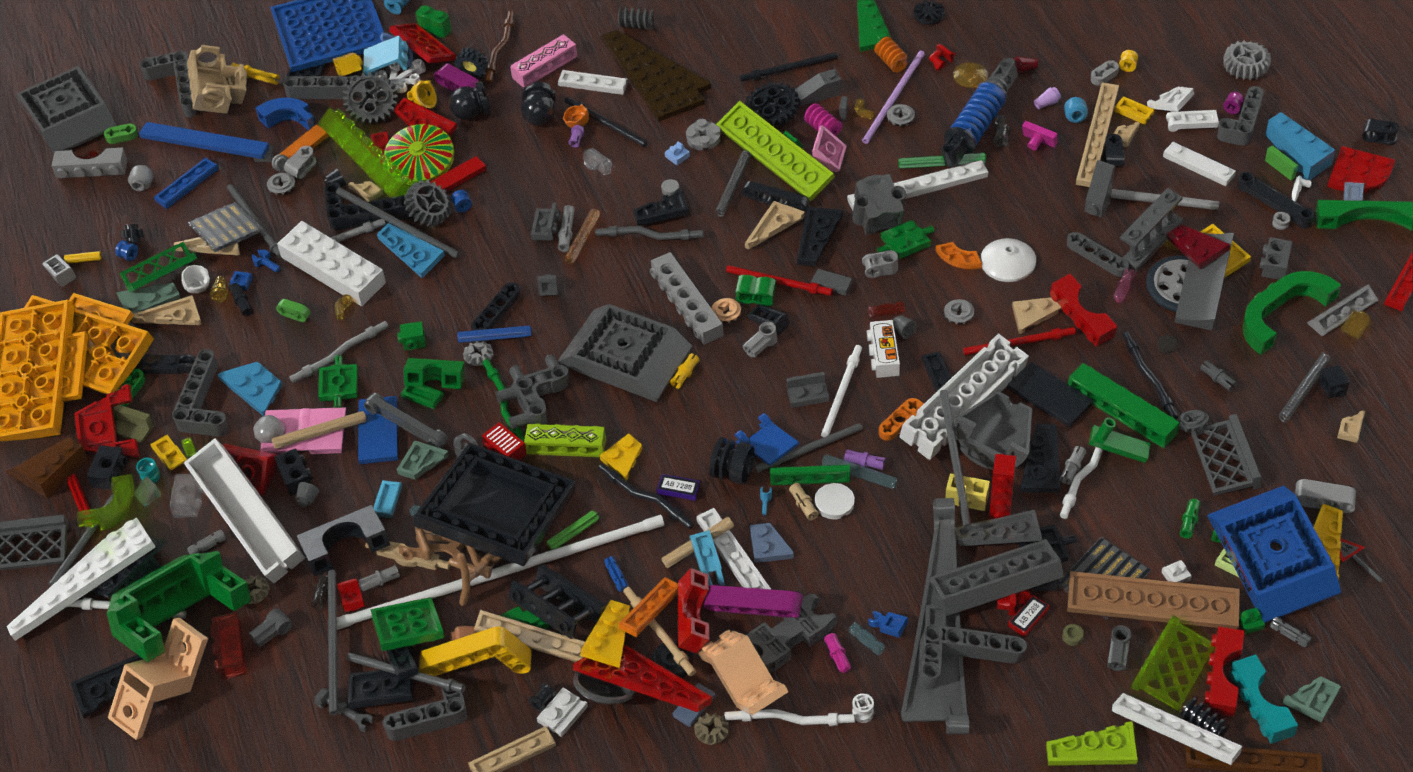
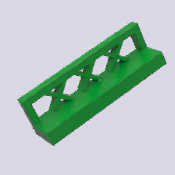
M183 241L119 274L128 291L132 292L196 260L197 257L194 252L190 254ZM179 247L182 248L185 257L181 259L174 257L175 249ZM161 256L170 258L167 266L158 264ZM145 264L154 266L151 274L142 272ZM129 272L138 274L137 280L130 284L126 274Z

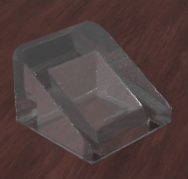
M148 477L143 479L133 493L144 506H147L161 495L158 487Z

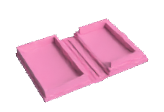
M346 407L266 410L265 416L272 415L281 420L285 426L284 434L344 417L346 416ZM344 429L277 449L274 448L273 443H261L260 451L282 454L296 448L297 451L309 450L311 454L342 453Z

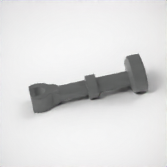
M322 688L314 697L315 705L323 708L326 704H329L328 688ZM338 700V713L354 720L358 724L360 731H367L366 726L363 725L364 722L374 723L371 715L359 714L349 709L346 702L342 703Z

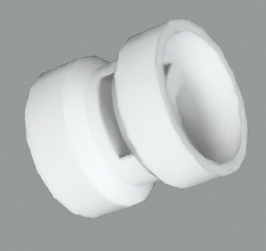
M868 694L856 695L852 701V714H855L857 722L867 723L874 716V701Z

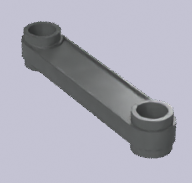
M373 393L366 399L364 407L368 412L372 414L378 413L424 440L428 445L442 449L447 443L448 436L443 431L431 429L385 402L384 398L378 393Z

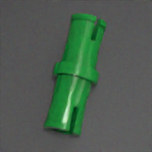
M1197 499L1188 500L1186 512L1182 516L1183 523L1179 534L1186 539L1192 538L1194 527L1199 520L1198 512L1201 502Z

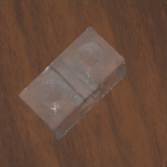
M175 474L169 506L174 518L198 517L199 509L202 508L201 495L204 491L192 474Z

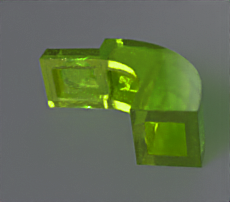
M132 474L112 477V501L101 508L79 511L77 516L78 527L84 526L89 528L99 524L100 531L120 523L129 513L133 502L134 481Z

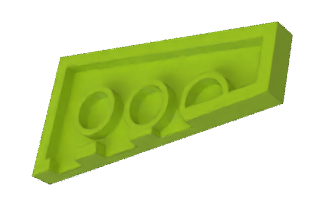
M1133 721L1126 722L1123 726L1115 727L1114 725L1106 727V730L1094 732V730L1085 732V735L1077 737L1073 735L1048 741L1046 743L1048 766L1137 764Z

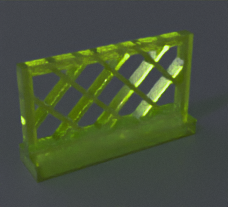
M1172 615L1132 683L1131 688L1136 691L1142 689L1178 711L1214 647L1211 646V641L1178 623L1180 619ZM1180 631L1187 635L1188 641L1179 642L1177 632ZM1195 644H1202L1209 649L1207 652L1198 653ZM1190 645L1193 654L1184 656L1181 647ZM1177 648L1179 657L1170 658L1168 649ZM1196 659L1198 668L1189 669L1186 660ZM1181 661L1184 670L1175 671L1172 662ZM1167 663L1170 673L1161 674L1158 665ZM1187 675L1189 684L1180 685L1177 676ZM1172 677L1175 686L1166 687L1163 678ZM1158 679L1161 688L1154 689L1147 684L1150 680ZM1177 690L1180 700L1178 702L1172 700L1168 692Z

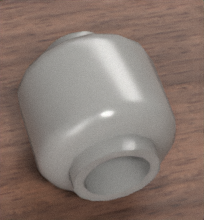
M136 165L130 172L128 183L136 191L146 190L150 187L154 178L153 172L145 165Z

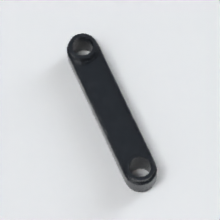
M1250 172L1240 174L1237 183L1240 191L1247 192L1278 212L1289 214L1290 219L1297 223L1299 227L1304 229L1311 227L1314 221V212L1311 209L1301 206L1255 178Z

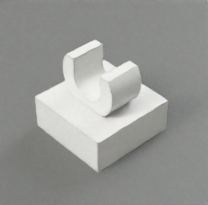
M1182 560L1162 568V574L1169 582L1185 583L1191 580L1192 575Z

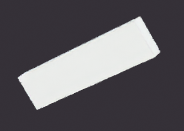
M567 70L562 71L558 80L559 86L624 95L628 84V79Z

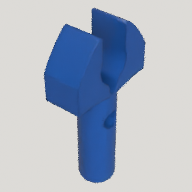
M257 250L262 258H257L252 254V260L256 267L265 265L276 273L281 270L280 266L269 260L271 255L267 250Z

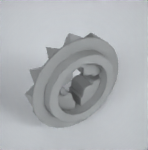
M903 104L894 105L887 111L888 122H892L893 125L899 124L900 127L902 124L907 126L908 123L913 122L915 112L910 106Z
M277 173L269 178L267 188L270 193H275L276 196L280 193L284 195L285 192L290 193L291 189L295 188V179L291 174Z
M952 300L946 304L944 314L949 322L954 321L956 325L958 322L965 324L966 321H971L974 316V307L965 300ZM961 309L962 313L957 315V312Z
M476 341V343H469L468 347H464L463 357L468 364L481 366L485 359H489V361L492 359L493 349L491 344H487L485 341ZM475 350L481 351L482 355L475 353Z

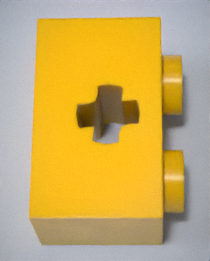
M349 53L333 59L337 73L340 76L362 70L361 65L363 63L361 57L357 56L356 53Z

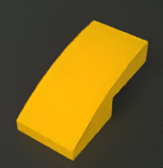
M168 435L151 444V448L170 471L187 460Z

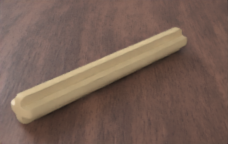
M360 411L272 438V443L275 449L364 423L367 421L364 411Z

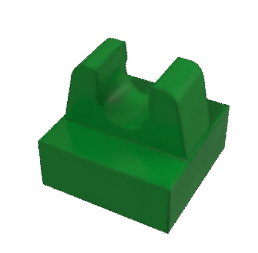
M1258 608L1239 612V626L1244 630V635L1264 629L1265 623Z

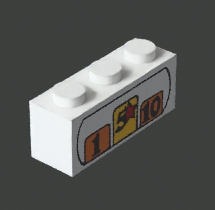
M893 320L870 322V330L866 332L867 341H871V344H869V355L874 358L871 359V368L876 371V378L899 376L900 363Z

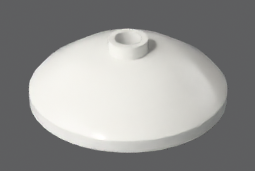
M1010 238L999 239L991 242L983 249L981 253L982 268L987 275L998 281L1016 282L1027 278L1034 271L1036 255L1033 249L1022 241Z

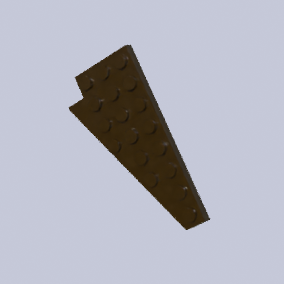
M618 30L601 35L603 43L658 122L705 104L704 98L700 93L712 89L711 83Z

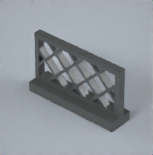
M1237 414L1230 415L1229 420L1202 427V430L1190 431L1213 496L1251 486L1253 490L1261 488V476ZM1227 427L1228 432L1225 436L1216 433L1218 429ZM1205 433L1209 437L1206 441L1198 439L1197 435ZM1213 437L1222 440L1218 447L1209 443ZM1225 443L1234 446L1231 452L1222 449ZM1206 447L1215 451L1211 457L1203 454ZM1218 453L1228 456L1224 462L1215 459ZM1231 458L1240 461L1237 468L1228 464ZM1212 463L1221 466L1217 473L1209 470ZM1225 468L1234 472L1230 478L1221 475ZM1237 474L1245 476L1247 481L1237 482L1234 479ZM1217 479H1220L1227 483L1224 487L1216 488L1215 482Z
M64 515L0 522V538L3 540L0 544V551L7 544L13 548L5 557L0 553L2 558L0 561V571L62 564L66 559L67 530H69L70 526ZM55 532H61V537L56 542L50 539ZM35 534H41L43 538L36 544L30 541ZM21 536L23 540L16 547L10 543L13 538ZM48 540L53 545L46 552H43L39 547ZM28 542L33 547L24 555L20 549ZM56 548L61 551L60 558L49 557ZM38 550L42 556L38 560H30L29 557ZM16 553L22 556L16 563L9 561Z

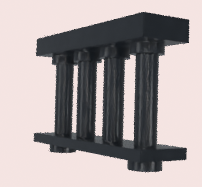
M544 564L538 567L535 581L524 586L513 580L508 597L570 639L574 638L577 623L586 618L597 623L606 607L605 603ZM541 587L547 593L539 596L533 591ZM556 597L563 603L554 606L548 601ZM572 607L579 613L571 617L564 611Z

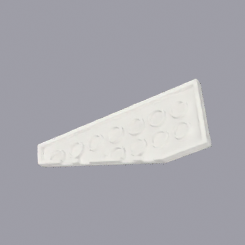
M137 518L130 520L122 528L109 533L105 539L7 626L12 638L15 641L154 549L156 546Z

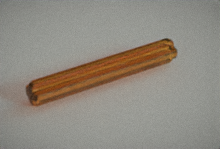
M592 208L565 255L566 263L573 264L600 216L598 209Z

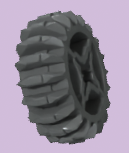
M421 180L409 187L404 197L406 199L404 205L407 206L405 211L410 212L409 217L413 216L415 218L414 222L420 221V225L425 223L427 227L431 226V224L435 227L438 224H442L448 218L452 209L450 207L452 202L449 201L450 196L446 195L447 190L441 189L442 185L436 186L435 181L430 184L429 180L425 182Z

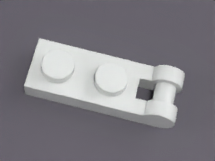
M1216 110L1169 112L1166 115L1168 129L1171 132H1175L1178 129L1215 128L1219 124Z

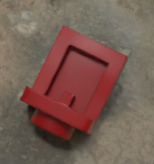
M356 578L337 584L345 612L356 611L365 606Z

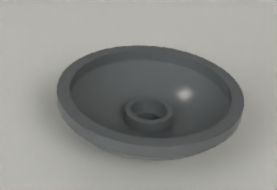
M577 671L574 674L573 683L575 688L585 698L596 703L607 705L621 704L630 700L636 693V691Z

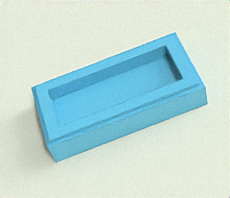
M382 480L373 507L378 517H393L402 489L401 482Z

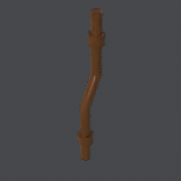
M508 11L507 19L504 22L503 39L491 52L490 62L486 68V83L488 84L492 83L493 75L496 74L497 56L509 42L510 33L514 27V11Z

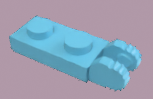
M710 530L691 535L690 540L700 572L708 574L709 586L713 585L709 573L716 572L719 586H725L721 572L722 567Z

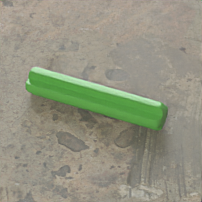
M590 511L547 541L548 547L551 550L559 548L599 520L598 514Z

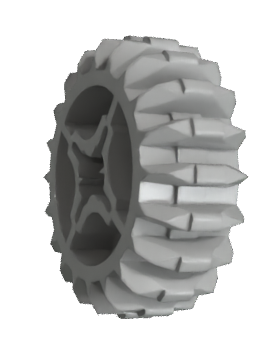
M1243 40L1240 43L1237 41L1236 44H1231L1230 47H1227L1223 57L1226 72H1230L1231 76L1236 75V79L1239 77L1243 78V80L1248 78L1250 81L1252 78L1258 79L1259 76L1263 77L1267 73L1271 65V56L1268 49L1264 48V45H1258V42L1252 43L1251 41L1246 42Z

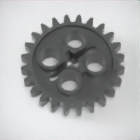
M371 72L368 73V76L362 73V78L356 75V81L350 80L351 86L346 85L348 91H343L345 97H342V100L345 102L343 106L346 109V113L350 114L351 119L356 118L357 123L362 120L363 125L367 121L370 126H372L373 121L379 125L380 119L386 122L385 116L391 118L389 112L395 113L394 107L398 105L396 102L399 100L398 95H396L398 93L397 89H394V83H391L389 78L385 80L384 75H381L379 78L378 72L374 76H372ZM369 86H374L373 89H367ZM382 96L386 97L384 100H379ZM358 97L362 98L360 101H355ZM369 108H374L372 112H367Z

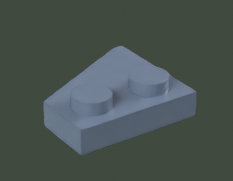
M770 523L750 525L755 563L794 559L793 551Z

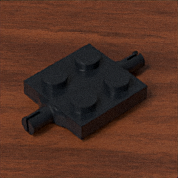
M1055 524L1040 527L1042 540L1046 539L1060 558L1061 563L1067 562L1069 555L1065 547L1068 544L1077 543L1075 534L1063 537L1058 532ZM1038 541L1018 542L1019 548Z

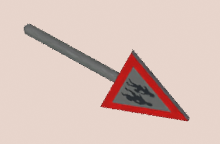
M1340 538L1341 549L1339 557L1341 563L1353 558L1376 580L1382 582V578L1356 556L1365 547Z

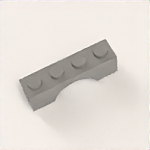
M106 148L102 154L92 159L77 158L72 150L55 151L52 169L56 178L124 175L128 159L123 148Z

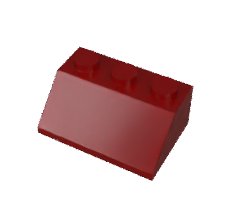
M222 444L259 495H265L275 474L276 461L274 456H277V454Z

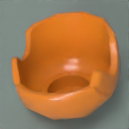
M583 104L572 106L564 112L563 120L570 128H573L575 125L584 127L588 123L589 112Z

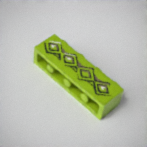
M527 424L524 441L526 452L532 455L600 457L605 450V427Z

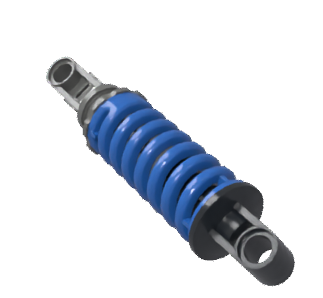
M1013 58L1001 60L995 71L991 74V77L979 83L977 90L962 109L958 118L944 135L945 144L941 148L946 166H956L961 162L965 154L973 153L988 126L1007 102L1008 90L1018 77Z

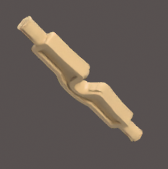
M389 541L390 546L376 551L377 555L394 559L398 564L405 567L421 566L432 570H437L438 567L447 570L451 568L448 561L442 560L440 555L435 553L431 555V559L428 561L418 557H413L411 560L404 559L399 554V546H406L403 543Z

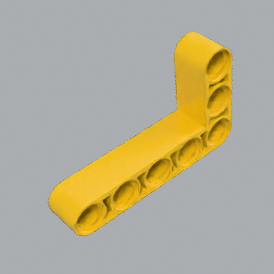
M492 627L421 651L419 672L437 676L496 657L515 673L525 674L531 670V649L506 628Z

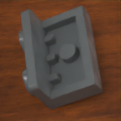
M553 202L551 209L536 208L531 231L532 240H553L554 233L558 231L557 220H560V209H557V203Z

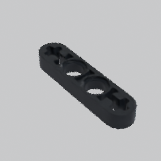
M752 181L746 182L742 188V194L746 198L771 205L773 201L804 212L809 205V200L803 195Z
M510 282L504 285L472 322V331L493 329L520 297V288L517 283ZM500 301L506 302V304L503 306L497 305V303ZM488 314H495L493 318L486 317Z

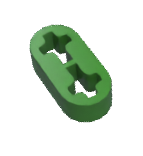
M125 124L106 129L104 136L109 144L134 140L138 136V131L134 124Z
M281 299L276 306V310L281 315L300 322H305L311 314L306 306L287 299Z

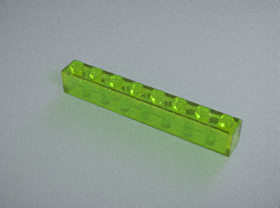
M329 107L318 124L389 197L405 195L409 187L413 185L410 182L411 179L407 175L402 174V170L392 164V160L388 156L383 155V151L373 145V141L364 136V132L360 128L355 127V123L351 119L346 118V114L338 108L335 110Z

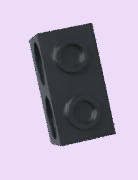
M296 448L274 456L290 496L296 494L300 482L311 484L310 480L313 477L310 469H305L304 466L307 465L303 454H298Z

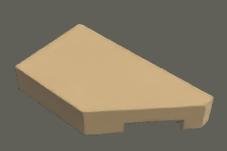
M1134 122V125L1130 126L1123 125L1117 127L1114 134L1121 136L1123 147H1128L1139 128L1140 122Z
M1360 411L1352 417L1343 418L1337 438L1357 443L1365 411Z

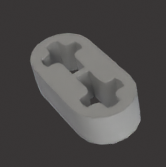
M1115 61L1103 63L1092 71L1091 82L1098 86L1108 82L1118 75L1119 64Z

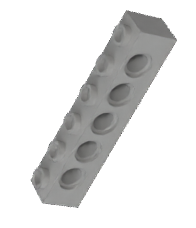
M671 252L651 260L652 268L650 273L652 277L658 280L661 290L666 291L669 301L675 304L678 314L683 315L686 325L688 327L691 326L696 339H700L705 345L723 337L722 322Z

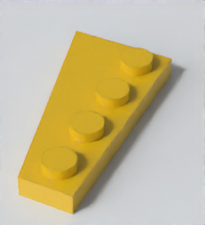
M610 600L581 648L580 656L620 668L626 632L619 629V623L629 613V605Z

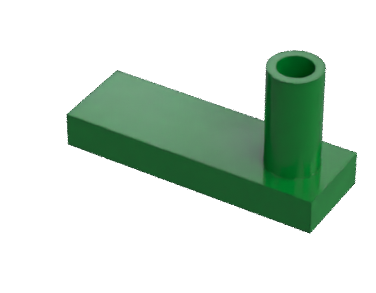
M1106 418L1100 427L1096 425L1092 427L1089 445L1143 463L1147 461L1150 443L1112 431L1116 425L1114 419Z

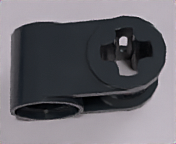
M1368 119L1364 124L1362 138L1366 142L1394 145L1397 141L1396 133L1399 131V125L1392 121Z
M1109 134L1106 137L1105 162L1115 167H1124L1125 153L1122 138L1118 134Z

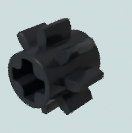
M138 224L125 225V230H121V239H126L129 243H139L140 238L144 237L143 229L139 228Z

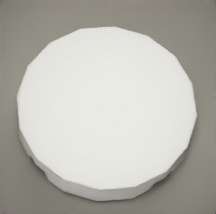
M838 483L827 484L821 487L815 494V507L821 516L828 519H841L842 516L849 515L854 509L855 498L853 492L845 485Z

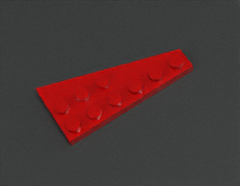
M625 644L623 645L620 668L585 657L573 664L574 671L695 712L701 711L710 705L712 701V696Z

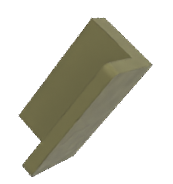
M121 405L115 406L113 410L117 418L115 421L116 435L128 439L135 438L140 443L144 442L154 427L150 414Z

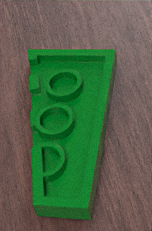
M857 0L860 52L874 49L881 39L890 37V34L875 0Z

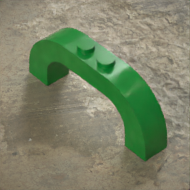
M1311 271L1294 272L1282 277L1275 283H1271L1262 293H1257L1246 308L1242 326L1246 342L1252 349L1262 355L1274 346L1277 335L1262 319L1295 296L1314 298L1326 307L1338 298L1341 284L1329 276Z

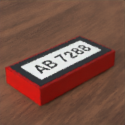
M1032 595L1008 622V627L1026 637L1049 611L1050 605Z

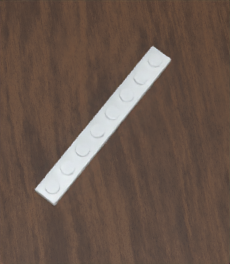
M982 160L900 181L894 183V186L903 187L906 191L905 199L986 178L988 177V171ZM851 194L847 196L848 202L853 211L855 197L854 194Z

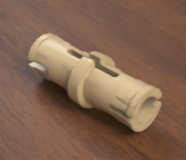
M799 483L791 485L789 491L795 498L798 508L802 509L807 519L814 520L817 518L819 512L813 506L811 497L806 495Z

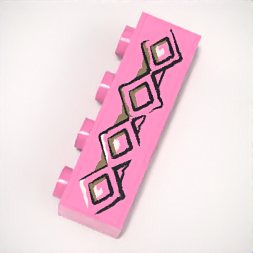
M564 34L512 64L510 66L512 78L523 88L524 86L528 87L533 82L538 81L578 57L576 44Z

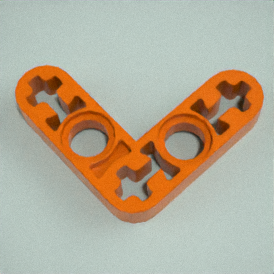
M916 398L906 400L880 424V438L886 441L894 439L901 433L904 423L897 422L895 419L897 417H904L905 421H907L912 415L916 417L918 409L924 403Z

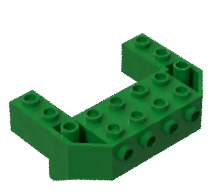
M218 551L180 556L112 595L107 610L112 636L149 662L165 652L161 632L155 629V626L196 602L201 601L208 595L213 596L235 611L251 602L247 582L222 565L221 555Z

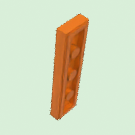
M664 577L619 623V629L637 637L678 595V583Z

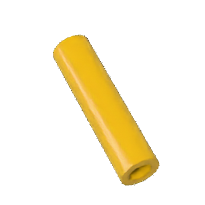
M101 251L64 255V261L67 264L102 260Z

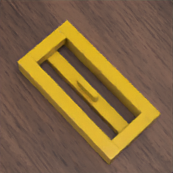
M1124 96L1114 109V112L1144 125L1154 115V109Z

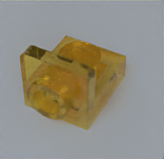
M1353 310L1342 326L1341 331L1359 340L1366 328H1370L1372 325L1370 316L1363 311L1357 312Z

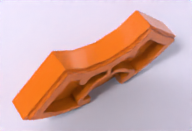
M954 242L936 245L935 250L937 254L948 264L962 269L982 268V262L977 251L962 250Z

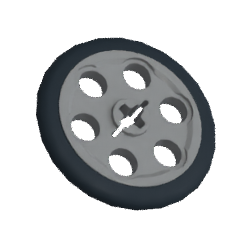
M1178 255L1161 259L1150 268L1146 277L1147 290L1152 299L1158 305L1173 312H1177L1179 301H1176L1173 297L1181 295L1186 273L1181 268L1187 267L1189 260L1186 256ZM1170 271L1172 272V275L1166 276L1163 274V272ZM1166 285L1169 289L1162 290L1159 286Z

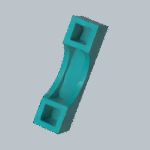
M1255 654L1233 662L1229 676L1232 683L1236 684L1239 688L1242 700L1246 701L1250 707L1251 716L1253 719H1257L1262 735L1267 737L1269 742L1273 744L1295 736L1298 724L1288 707L1275 706L1267 702L1260 694L1259 686L1264 682L1266 670Z

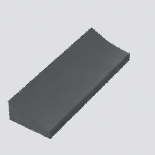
M1234 233L1206 235L1228 243L1231 247ZM1230 250L1201 269L1190 259L1188 260L1175 323L1207 330L1213 329Z
M1044 539L1043 541H1038L929 578L944 613L948 616L1063 578L1064 575L1060 558L1048 541Z

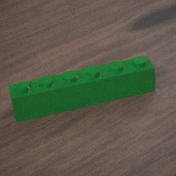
M1082 363L1069 376L1068 385L1093 399L1094 406L1163 449L1178 434L1180 422L1174 417L1162 412L1156 406H1152L1141 397L1128 391L1125 387L1113 382L1109 377L1100 374L1094 368Z

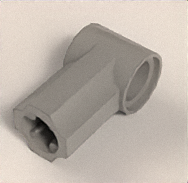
M764 322L759 326V331L743 345V350L751 358L756 357L767 346H773L777 342L775 324Z

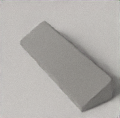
M1368 284L1307 323L1321 336H1324L1379 300Z

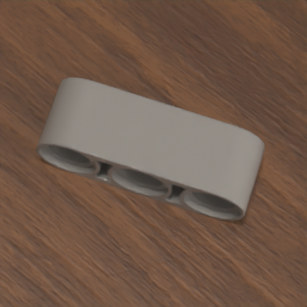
M1301 479L1296 483L1295 495L1302 506L1321 509L1322 504H1326L1342 510L1343 513H1351L1355 510L1356 490L1352 487L1308 479Z

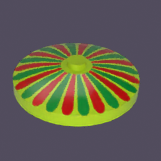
M427 124L412 125L400 130L389 140L385 148L384 160L389 173L402 183L413 185L421 180L423 182L429 180L430 182L450 169L454 160V147L450 137L442 129Z

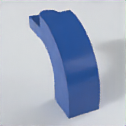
M277 98L255 108L259 121L268 129L286 120L297 121L308 131L315 126V118L310 113L308 104L299 99Z

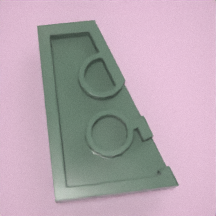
M174 283L139 288L132 292L128 290L116 292L123 308L132 311L133 314L181 299Z

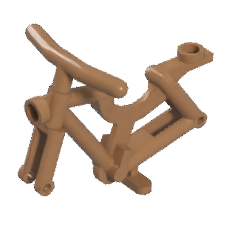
M415 527L419 548L399 546V554L406 560L418 557L428 561L434 552H446L452 555L453 558H450L448 561L449 565L461 570L462 591L459 601L461 606L467 605L470 582L479 575L484 578H490L492 566L502 559L486 554L480 560L477 550L466 545L473 562L472 565L467 563L465 555L458 550V548L462 549L465 546L464 544L440 535H432L434 533ZM428 541L450 542V543H449V544H429Z

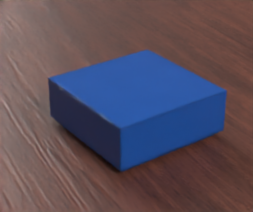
M235 271L229 286L233 283H238L242 290L247 291L253 279L252 273Z

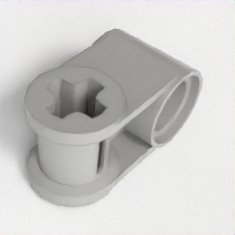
M310 146L301 147L286 161L284 165L285 172L298 179H302L317 163L316 158L313 156V148Z
M888 250L867 254L862 258V263L866 268L865 275L868 278L893 275L898 271V255L894 251Z

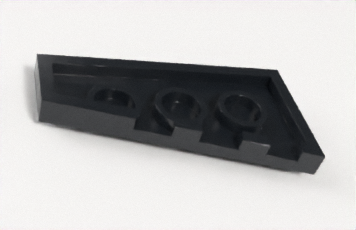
M807 207L797 265L816 266L843 216V210Z
M1036 424L1019 493H1060L1056 424Z

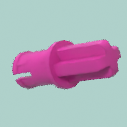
M835 633L828 634L824 641L830 650V658L834 659L840 672L846 673L851 669V665L845 655L846 650L841 646Z

